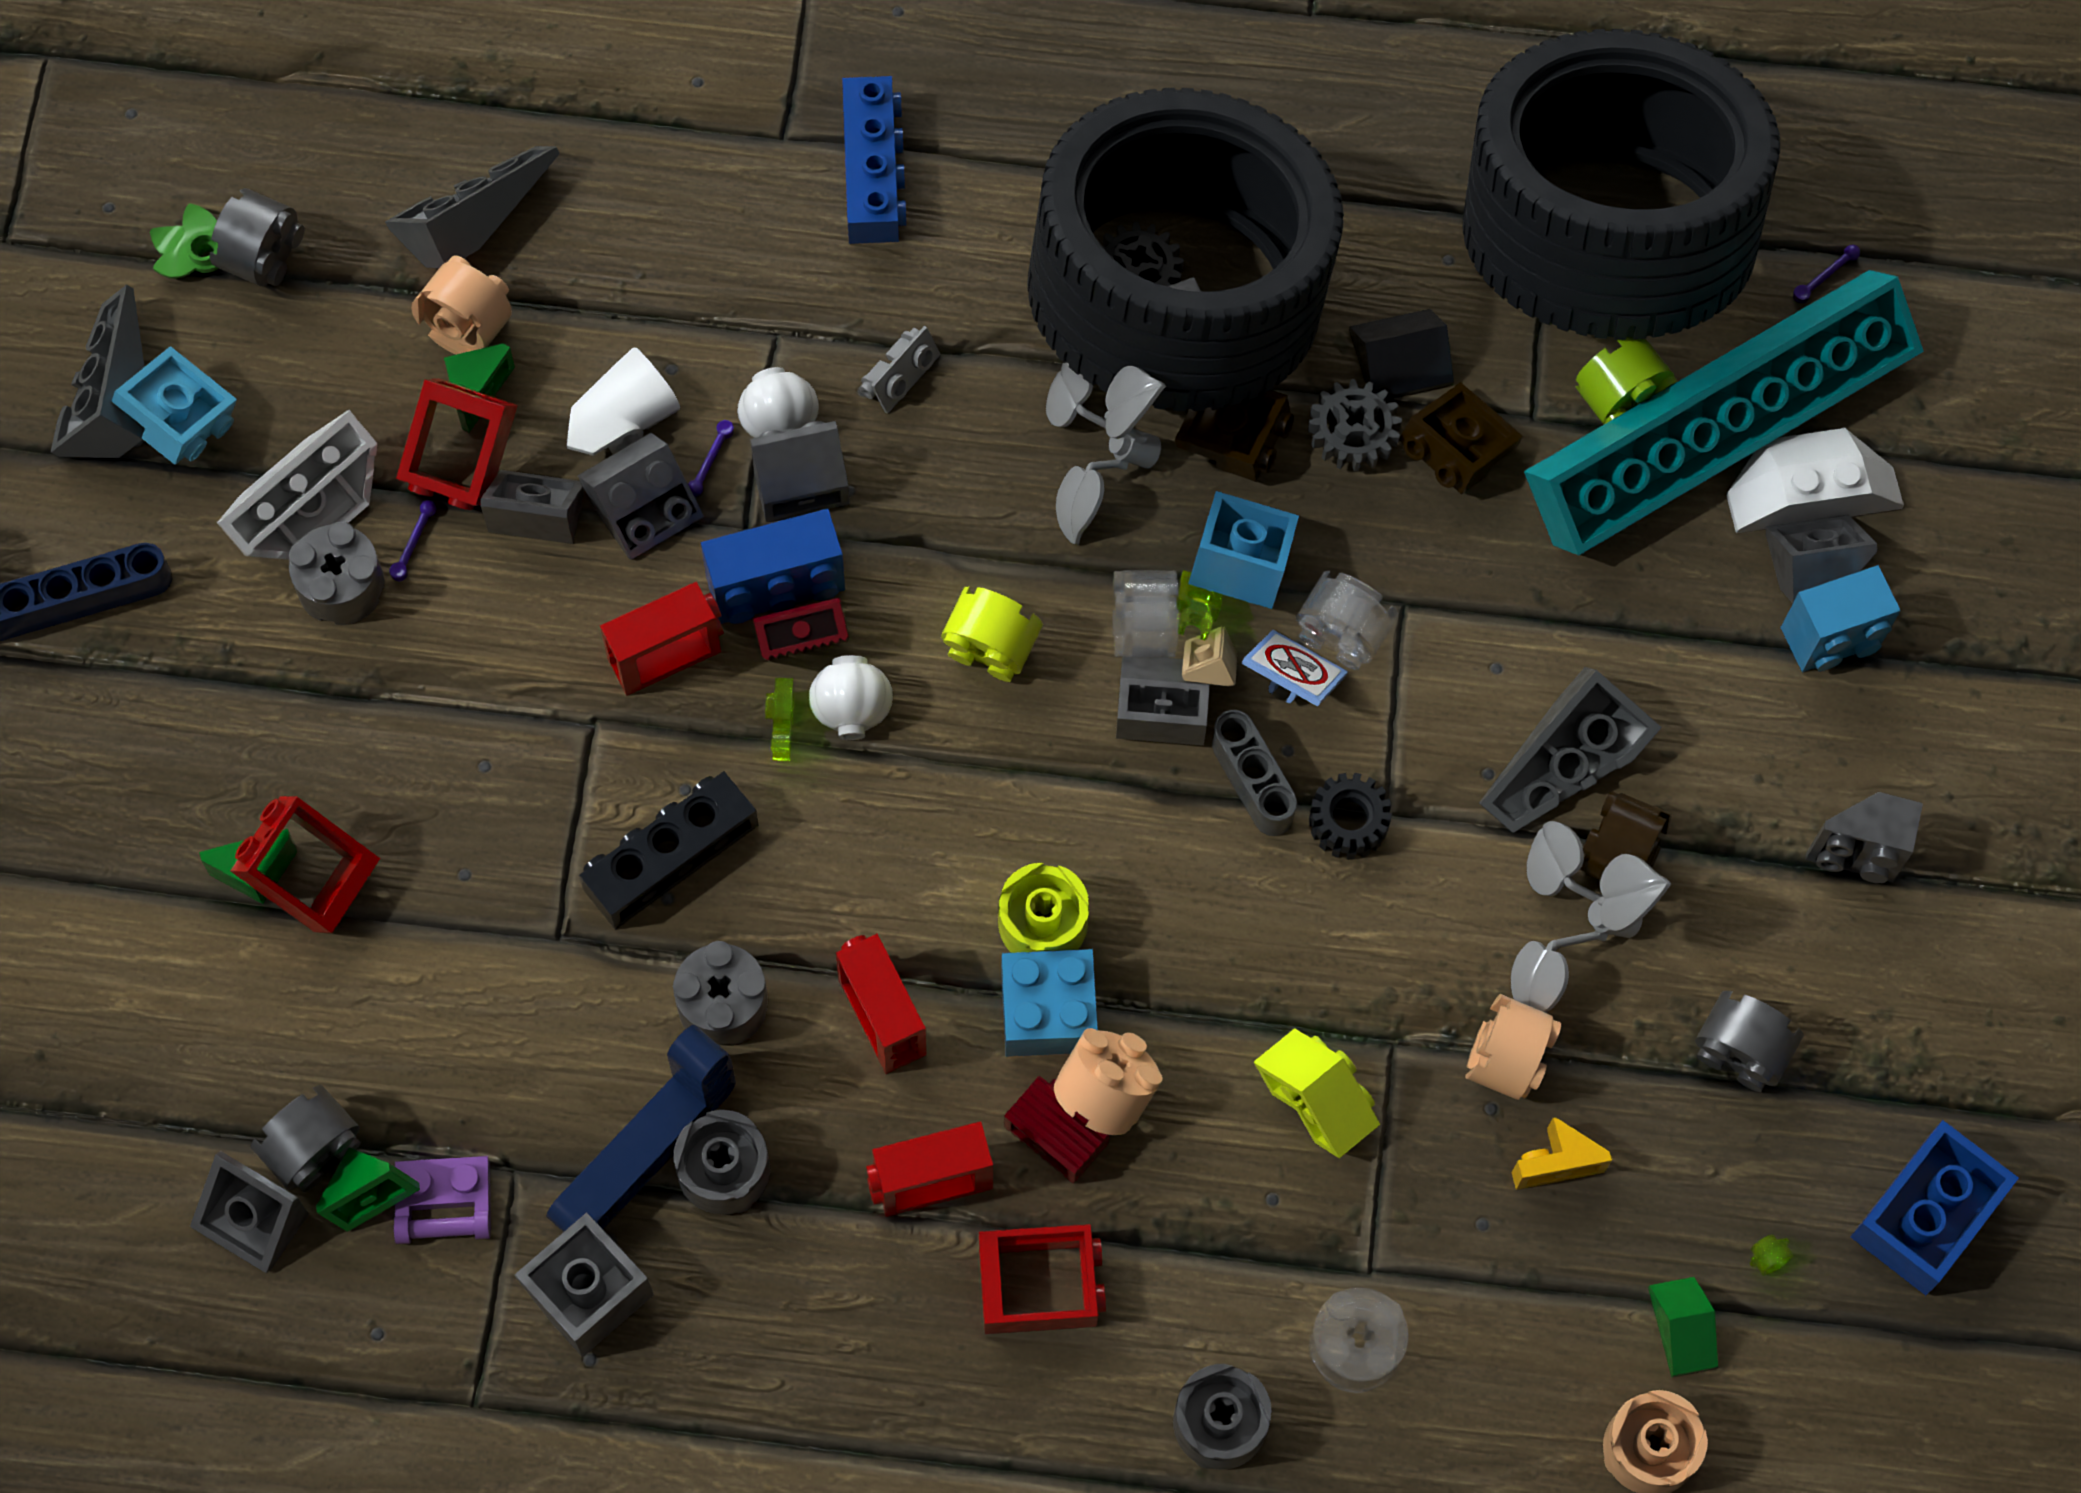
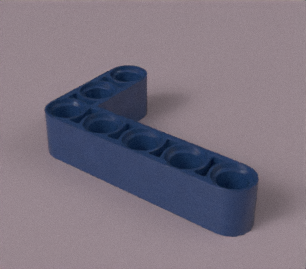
M139 543L0 584V641L157 596L170 587L172 571L159 547L151 543ZM157 565L154 571L148 574H140L145 567ZM109 577L114 578L110 584L102 587L98 586L101 580ZM71 590L67 597L55 599L59 592ZM28 602L23 610L12 612L17 604Z
M695 1024L689 1026L677 1037L667 1053L673 1077L558 1196L549 1208L546 1217L563 1232L586 1212L604 1229L674 1155L675 1143L683 1128L691 1121L694 1122L705 1116L706 1113L717 1110L733 1091L736 1080L731 1056Z

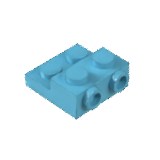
M171 346L114 392L112 402L145 428L142 439L174 465L184 457L190 462L195 460L206 447V439L211 434L219 439L230 429L234 422L231 414L237 401L234 396Z

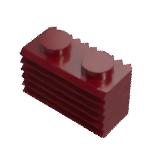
M840 598L753 618L762 657L768 661H771L773 656L777 659L781 655L788 657L790 652L796 655L799 650L805 653L807 648L811 651L816 646L822 649L824 644L830 647L832 642L837 645L841 640L847 643L850 638Z
M1038 1076L1023 1095L1019 1097L1017 1102L1012 1105L1010 1110L1004 1115V1127L1074 1184L1109 1144L1110 1135L1099 1133L1086 1127L1089 1120L1078 1112L1075 1113L1074 1117H1071L1061 1107L1055 1096L1054 1084L1056 1079H1052L1048 1083L1041 1076Z

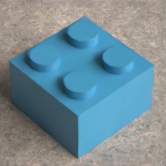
M1216 491L1188 584L1272 609L1285 571L1299 515Z
M1879 565L1798 592L1781 629L1802 672L1816 667L1818 671H1825L1838 665L1843 658L1854 654L1858 658H1862L1877 652L1882 647L1881 644L1887 634L1892 630L1891 627L1901 610Z
M1093 949L1002 953L1001 975L1006 1057L1071 1054L1086 1029L1093 1028L1098 1030Z

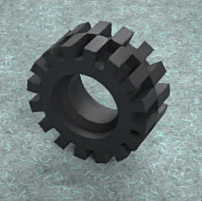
M1346 773L1338 774L1337 781H1334L1331 777L1325 781L1324 788L1319 787L1316 791L1310 810L1309 826H1312L1311 834L1313 839H1320L1319 847L1324 851L1328 847L1333 849L1331 856L1339 858L1340 852L1347 853L1346 860H1354L1356 853H1360L1363 858L1369 855L1372 848L1376 851L1381 846L1382 839L1385 840L1391 822L1392 813H1390L1392 805L1390 799L1385 800V789L1382 786L1376 789L1374 787L1376 780L1371 777L1368 778L1367 782H1363L1360 780L1362 774L1354 773L1352 779H1347ZM1344 802L1357 803L1365 810L1367 822L1357 830L1343 829L1334 820V809Z

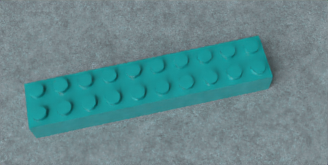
M1868 270L1525 470V476L1553 546L1578 556L1924 352L1898 276Z

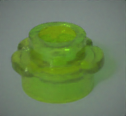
M1774 1234L1759 1240L1750 1249L1754 1254L1750 1259V1266H1756L1762 1276L1769 1275L1782 1268L1794 1256L1787 1246L1790 1241L1787 1238L1777 1239Z

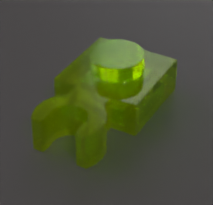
M1183 570L1179 580L1174 609L1175 612L1181 613L1177 624V632L1180 635H1184L1186 626L1193 625L1201 631L1200 640L1206 641L1213 622L1217 621L1220 613L1223 594L1189 585L1192 572Z
M775 678L774 693H766L765 718L773 719L772 761H790L791 736L793 734L795 703L793 678Z

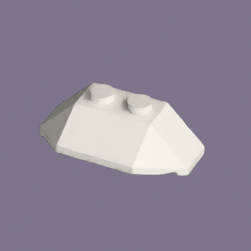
M347 410L303 440L246 489L220 518L217 524L245 556L290 560L289 551L291 547L298 543L307 533L318 527L332 525L336 522L349 523L369 505L374 472V457L376 456L378 443L352 412Z
M1846 428L1780 437L1754 452L1726 495L1736 533L1763 530L1767 526L1843 515L1851 517L1902 509L1904 506L1894 468Z

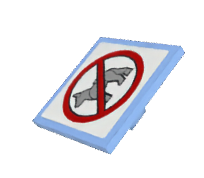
M1272 630L1249 652L1241 663L1271 680L1269 693L1273 694L1280 685L1291 691L1286 701L1287 703H1291L1297 696H1300L1317 707L1348 673L1343 668L1275 630Z

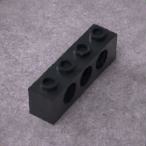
M725 771L715 778L708 776L702 779L692 789L690 796L680 803L672 802L658 812L656 820L644 829H633L622 838L619 847L608 855H597L583 868L584 872L579 875L583 890L615 930L759 826L756 809ZM700 815H710L714 818V821L706 827H697L692 824V821ZM670 840L678 844L677 848L670 853H660L656 850L657 846L663 841ZM635 866L642 869L641 874L635 879L627 880L620 877L621 872L627 867Z

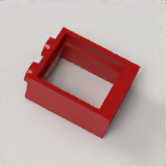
M439 378L424 379L396 479L409 483L408 490L414 493L432 497L434 492L448 496L447 503L452 506L473 510L474 506L481 505L482 496L498 474L518 405ZM438 402L490 420L470 488L418 471Z
M697 581L600 625L608 662L626 696L721 653L719 636L724 634L718 619L721 617V612L711 593L704 595Z
M280 796L278 799L272 800L265 807L260 816L262 824L254 836L248 837L239 846L235 854L237 861L230 871L313 932L332 933L381 858L299 797ZM290 818L343 857L310 908L257 870Z
M875 934L868 938L865 935H860L845 942L841 946V950L836 952L839 982L885 1074L926 1056V1028L879 935Z
M981 1121L872 1149L873 1164L866 1166L867 1181L873 1205L882 1203L885 1217L993 1189V1162Z
M1091 1224L979 1232L985 1334L1097 1327L1098 1313L1106 1312L1104 1284H1095L1094 1267L1102 1266V1248L1100 1238L1092 1239ZM1079 1248L1083 1310L1003 1315L999 1253Z

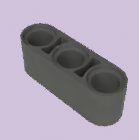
M1229 710L1222 713L1217 718L1212 738L1213 752L1256 827L1268 836L1283 835L1293 824L1297 805L1295 794L1251 718L1239 710ZM1227 731H1236L1241 734L1243 739L1238 742H1230L1222 734ZM1254 767L1260 769L1264 776L1259 779H1251L1243 771L1246 768ZM1270 804H1278L1285 809L1286 813L1281 816H1273L1264 807Z

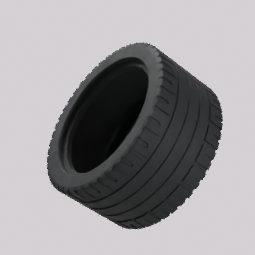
M1595 29L1589 33L1585 30L1575 32L1574 35H1560L1555 40L1550 38L1542 41L1539 46L1536 44L1525 50V53H1519L1512 58L1511 62L1508 61L1500 68V71L1493 76L1491 82L1487 85L1479 104L1462 226L1465 246L1471 261L1475 263L1474 267L1483 276V280L1491 288H1495V293L1502 299L1506 298L1507 302L1514 308L1522 309V312L1531 318H1539V322L1546 325H1556L1557 329L1566 332L1569 330L1576 331L1575 334L1582 336L1590 334L1595 335V338L1601 339L1614 337V340H1626L1630 337L1633 340L1646 339V336L1656 338L1665 336V333L1671 335L1681 332L1683 328L1690 329L1699 325L1700 321L1703 323L1714 317V313L1716 315L1719 314L1737 298L1738 294L1745 288L1746 282L1749 281L1754 269L1780 155V133L1777 128L1776 118L1772 114V109L1768 102H1764L1765 98L1758 89L1755 90V85L1748 78H1743V73L1737 68H1731L1727 61L1720 57L1717 59L1713 53L1705 49L1700 50L1694 44L1689 42L1682 43L1680 39L1670 36L1665 38L1661 37V34L1652 32L1644 34L1643 31L1639 30L1624 32V29H1612L1611 31ZM1604 158L1623 160L1666 173L1688 186L1700 198L1687 204L1663 209L1616 208L1574 196L1547 181L1538 171L1549 165L1576 159Z
M1163 88L1162 91H1157L1156 89L1144 90L1141 94L1134 92L1127 94L1123 99L1121 96L1112 99L1107 105L1103 103L1094 108L1093 112L1089 111L1080 117L1079 122H1074L1067 132L1063 133L1057 145L1054 146L1050 153V158L1047 160L1043 174L1028 271L1027 291L1029 292L1028 299L1032 308L1031 312L1034 321L1038 322L1037 327L1041 335L1046 337V343L1052 350H1056V355L1063 363L1067 362L1072 371L1077 375L1082 374L1084 380L1092 385L1097 384L1100 390L1107 393L1111 382L1122 368L1126 366L1138 367L1166 386L1152 404L1155 409L1166 410V408H1173V411H1186V409L1205 411V408H1211V410L1224 408V405L1227 404L1230 407L1242 403L1244 399L1246 401L1258 397L1259 393L1264 394L1273 389L1274 384L1279 385L1287 378V374H1292L1298 368V364L1304 360L1308 350H1310L1317 333L1342 237L1344 212L1343 205L1341 204L1340 190L1337 189L1338 184L1334 175L1330 174L1331 169L1327 162L1321 160L1322 155L1315 147L1310 146L1311 142L1303 134L1299 135L1298 130L1289 123L1285 124L1281 117L1274 113H1267V109L1257 104L1253 106L1247 100L1241 98L1236 100L1231 98V95L1224 93L1218 95L1213 94V91L1201 89V92L1194 91V88H1182L1181 90ZM1165 208L1192 211L1218 219L1242 232L1262 251L1273 270L1252 283L1229 290L1197 292L1174 289L1148 281L1124 268L1103 249L1093 232L1114 218L1139 210Z

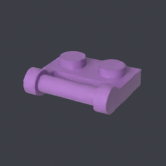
M488 1156L395 1162L396 1168L418 1181L420 1185L419 1191L395 1204L394 1237L396 1244H411L412 1239L465 1235H475V1239H490L491 1195L490 1160ZM475 1207L474 1216L412 1220L413 1210Z

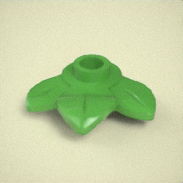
M190 203L185 208L183 214V226H166L151 229L150 235L154 247L162 255L155 263L154 271L168 278H183L194 271L209 273L219 269L212 265L210 255L201 257L207 251L217 255L218 243L211 240L217 222L215 217L206 209Z

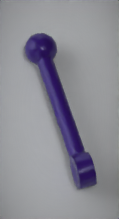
M1848 245L1844 249V254L1807 285L1797 286L1793 292V299L1797 303L1807 302L1811 291L1845 263L1859 258V247Z
M722 420L717 424L718 435L695 480L688 483L694 497L702 494V483L724 440L732 437L734 433L733 424L729 420Z
M431 500L421 503V515L399 562L390 566L389 573L395 581L406 579L408 575L406 565L428 518L436 513L437 506Z

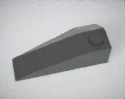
M535 146L491 167L488 170L489 178L482 176L453 185L456 194L433 200L430 196L385 221L388 229L426 268H440L442 264L448 262L454 255L468 261L466 257L484 245L560 153L556 146Z
M127 284L101 305L85 347L92 354L82 366L81 371L75 373L71 385L78 388L71 408L68 406L62 407L57 420L51 453L57 457L119 458L131 448H137L144 442L142 436L145 428L112 402L114 392L145 367L134 288Z
M1584 667L1557 698L1479 804L1508 830L1514 833L1557 807L1560 802L1582 789L1589 788L1597 783V780L1615 769H1620L1632 762L1662 727L1598 670Z

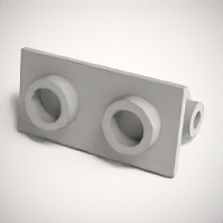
M923 326L920 331L916 328H913L910 332L904 331L900 339L886 353L888 360L892 362L888 364L880 360L861 379L860 392L868 399L876 396L884 412L887 414L941 355L928 328Z

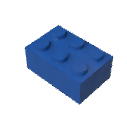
M828 508L701 542L706 579L710 593L713 595L721 612V617L718 618L721 624L726 622L734 624L743 623L752 619L755 614L770 610L773 612L790 610L797 603L811 599L825 601L835 597L838 592L845 591L843 554Z
M1942 1120L1850 1237L1926 1296L1942 1280L2019 1177Z

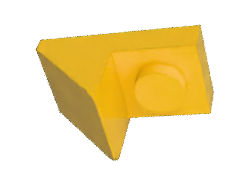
M1552 1118L1547 1127V1132L1553 1154H1549L1548 1149L1529 1151L1521 1156L1522 1160L1517 1161L1511 1173L1515 1188L1519 1190L1605 1173L1612 1159L1608 1150L1563 1121Z

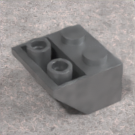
M814 421L805 424L800 429L786 432L772 430L761 434L758 438L750 439L755 480L766 522L850 504L849 486L836 421L828 423Z
M652 433L578 475L597 514L630 560L704 517L668 444Z
M1123 654L1116 738L1204 746L1210 684L1184 681L1182 677L1183 659Z
M1877 792L1826 820L1809 847L1805 860L1816 862L1818 867L1827 871L1839 872L1846 870L1860 874L1861 878L1869 882L1885 883L1888 881L1892 883L1913 853L1923 803Z

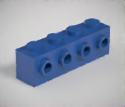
M892 76L842 78L849 244L899 242L898 226H907L906 201H897V189H905L904 164H896L895 153H903L902 128H894V117H902L901 92L892 91Z

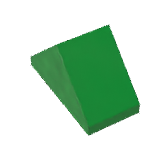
M505 344L444 357L451 383L495 397L515 368L511 348ZM456 409L462 429L470 433L480 416Z
M288 829L282 830L257 870L276 884L297 854L296 844ZM243 841L199 852L201 861L210 876L261 904L265 902L267 897L230 871L237 861L235 854Z
M349 1147L316 1205L317 1214L348 1232L419 1191L420 1185L418 1181L390 1163Z
M1695 1277L1649 1285L1648 1290L1671 1378L1717 1369L1718 1353L1715 1310Z

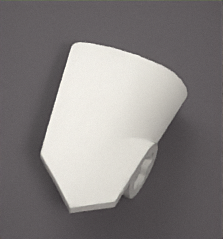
M632 348L571 407L567 449L594 456L608 447L615 454L641 439L644 429L651 428L680 410L679 402L668 383L639 349Z

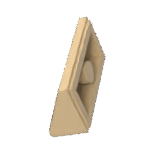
M1225 626L1186 640L1182 666L1184 681L1233 686L1236 684L1237 651Z

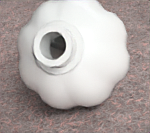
M774 367L762 370L752 377V382L740 397L737 412L746 432L750 436L758 438L761 434L768 431L779 430L786 432L800 429L805 424L814 422L818 415L819 403L815 390L806 380L795 373L785 372L783 368Z
M849 655L834 658L832 665L825 667L817 674L809 690V704L814 716L823 725L838 731L839 738L843 740L863 739L866 730L877 726L888 715L893 701L892 687L887 677L880 669L868 664L867 658L862 656Z

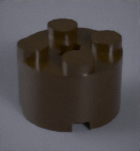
M1610 791L1600 815L1603 816L1599 830L1592 828L1583 848L1585 856L1583 865L1580 870L1586 872V875L1599 881L1609 863L1622 854L1637 856L1653 868L1661 850V847H1659L1661 838L1658 836L1660 832L1667 834L1672 818V813L1626 794Z

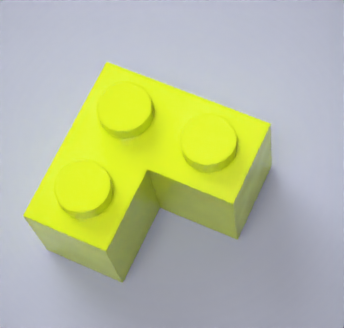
M1294 1028L1254 1061L1271 1094L1294 1108L1313 1141L1334 1156L1341 1158L1380 1125L1372 1110V1107L1375 1105L1372 1096L1362 1085L1357 1083L1353 1076L1356 1072V1067L1351 1059L1341 1050H1338L1336 1053L1330 1050L1319 1037L1313 1036L1310 1038Z

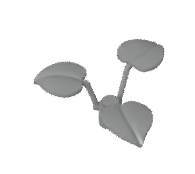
M1067 362L1062 364L1061 371L1057 373L1049 389L1046 413L1051 424L1056 427H1067L1074 420L1078 412L1081 416L1106 429L1108 436H1110L1109 450L1111 453H1114L1116 460L1091 462L1087 465L1086 470L1082 467L1074 466L1064 477L1056 498V515L1063 534L1073 544L1079 545L1081 535L1095 517L1104 496L1103 477L1097 470L1109 468L1126 470L1129 463L1143 468H1151L1159 458L1161 451L1159 437L1134 429L1133 427L1143 417L1166 386L1141 368L1126 366L1114 377L1106 394L1105 403L1108 411L1105 413V419L1083 406V403L1092 392L1093 385L1084 380L1082 374L1077 375L1072 371Z
M1555 821L1545 823L1533 841L1527 860L1529 883L1538 894L1545 896L1556 895L1565 884L1570 890L1594 901L1588 910V920L1595 931L1552 940L1548 943L1547 947L1540 942L1531 941L1517 955L1511 972L1513 998L1545 1013L1550 1011L1559 1002L1568 984L1569 971L1567 961L1556 950L1561 947L1593 940L1604 942L1608 934L1623 938L1635 936L1642 925V918L1656 905L1671 885L1670 881L1655 872L1644 860L1629 854L1617 856L1605 868L1600 880L1602 895L1577 884L1571 876L1577 873L1583 865L1584 852L1581 841L1571 828Z

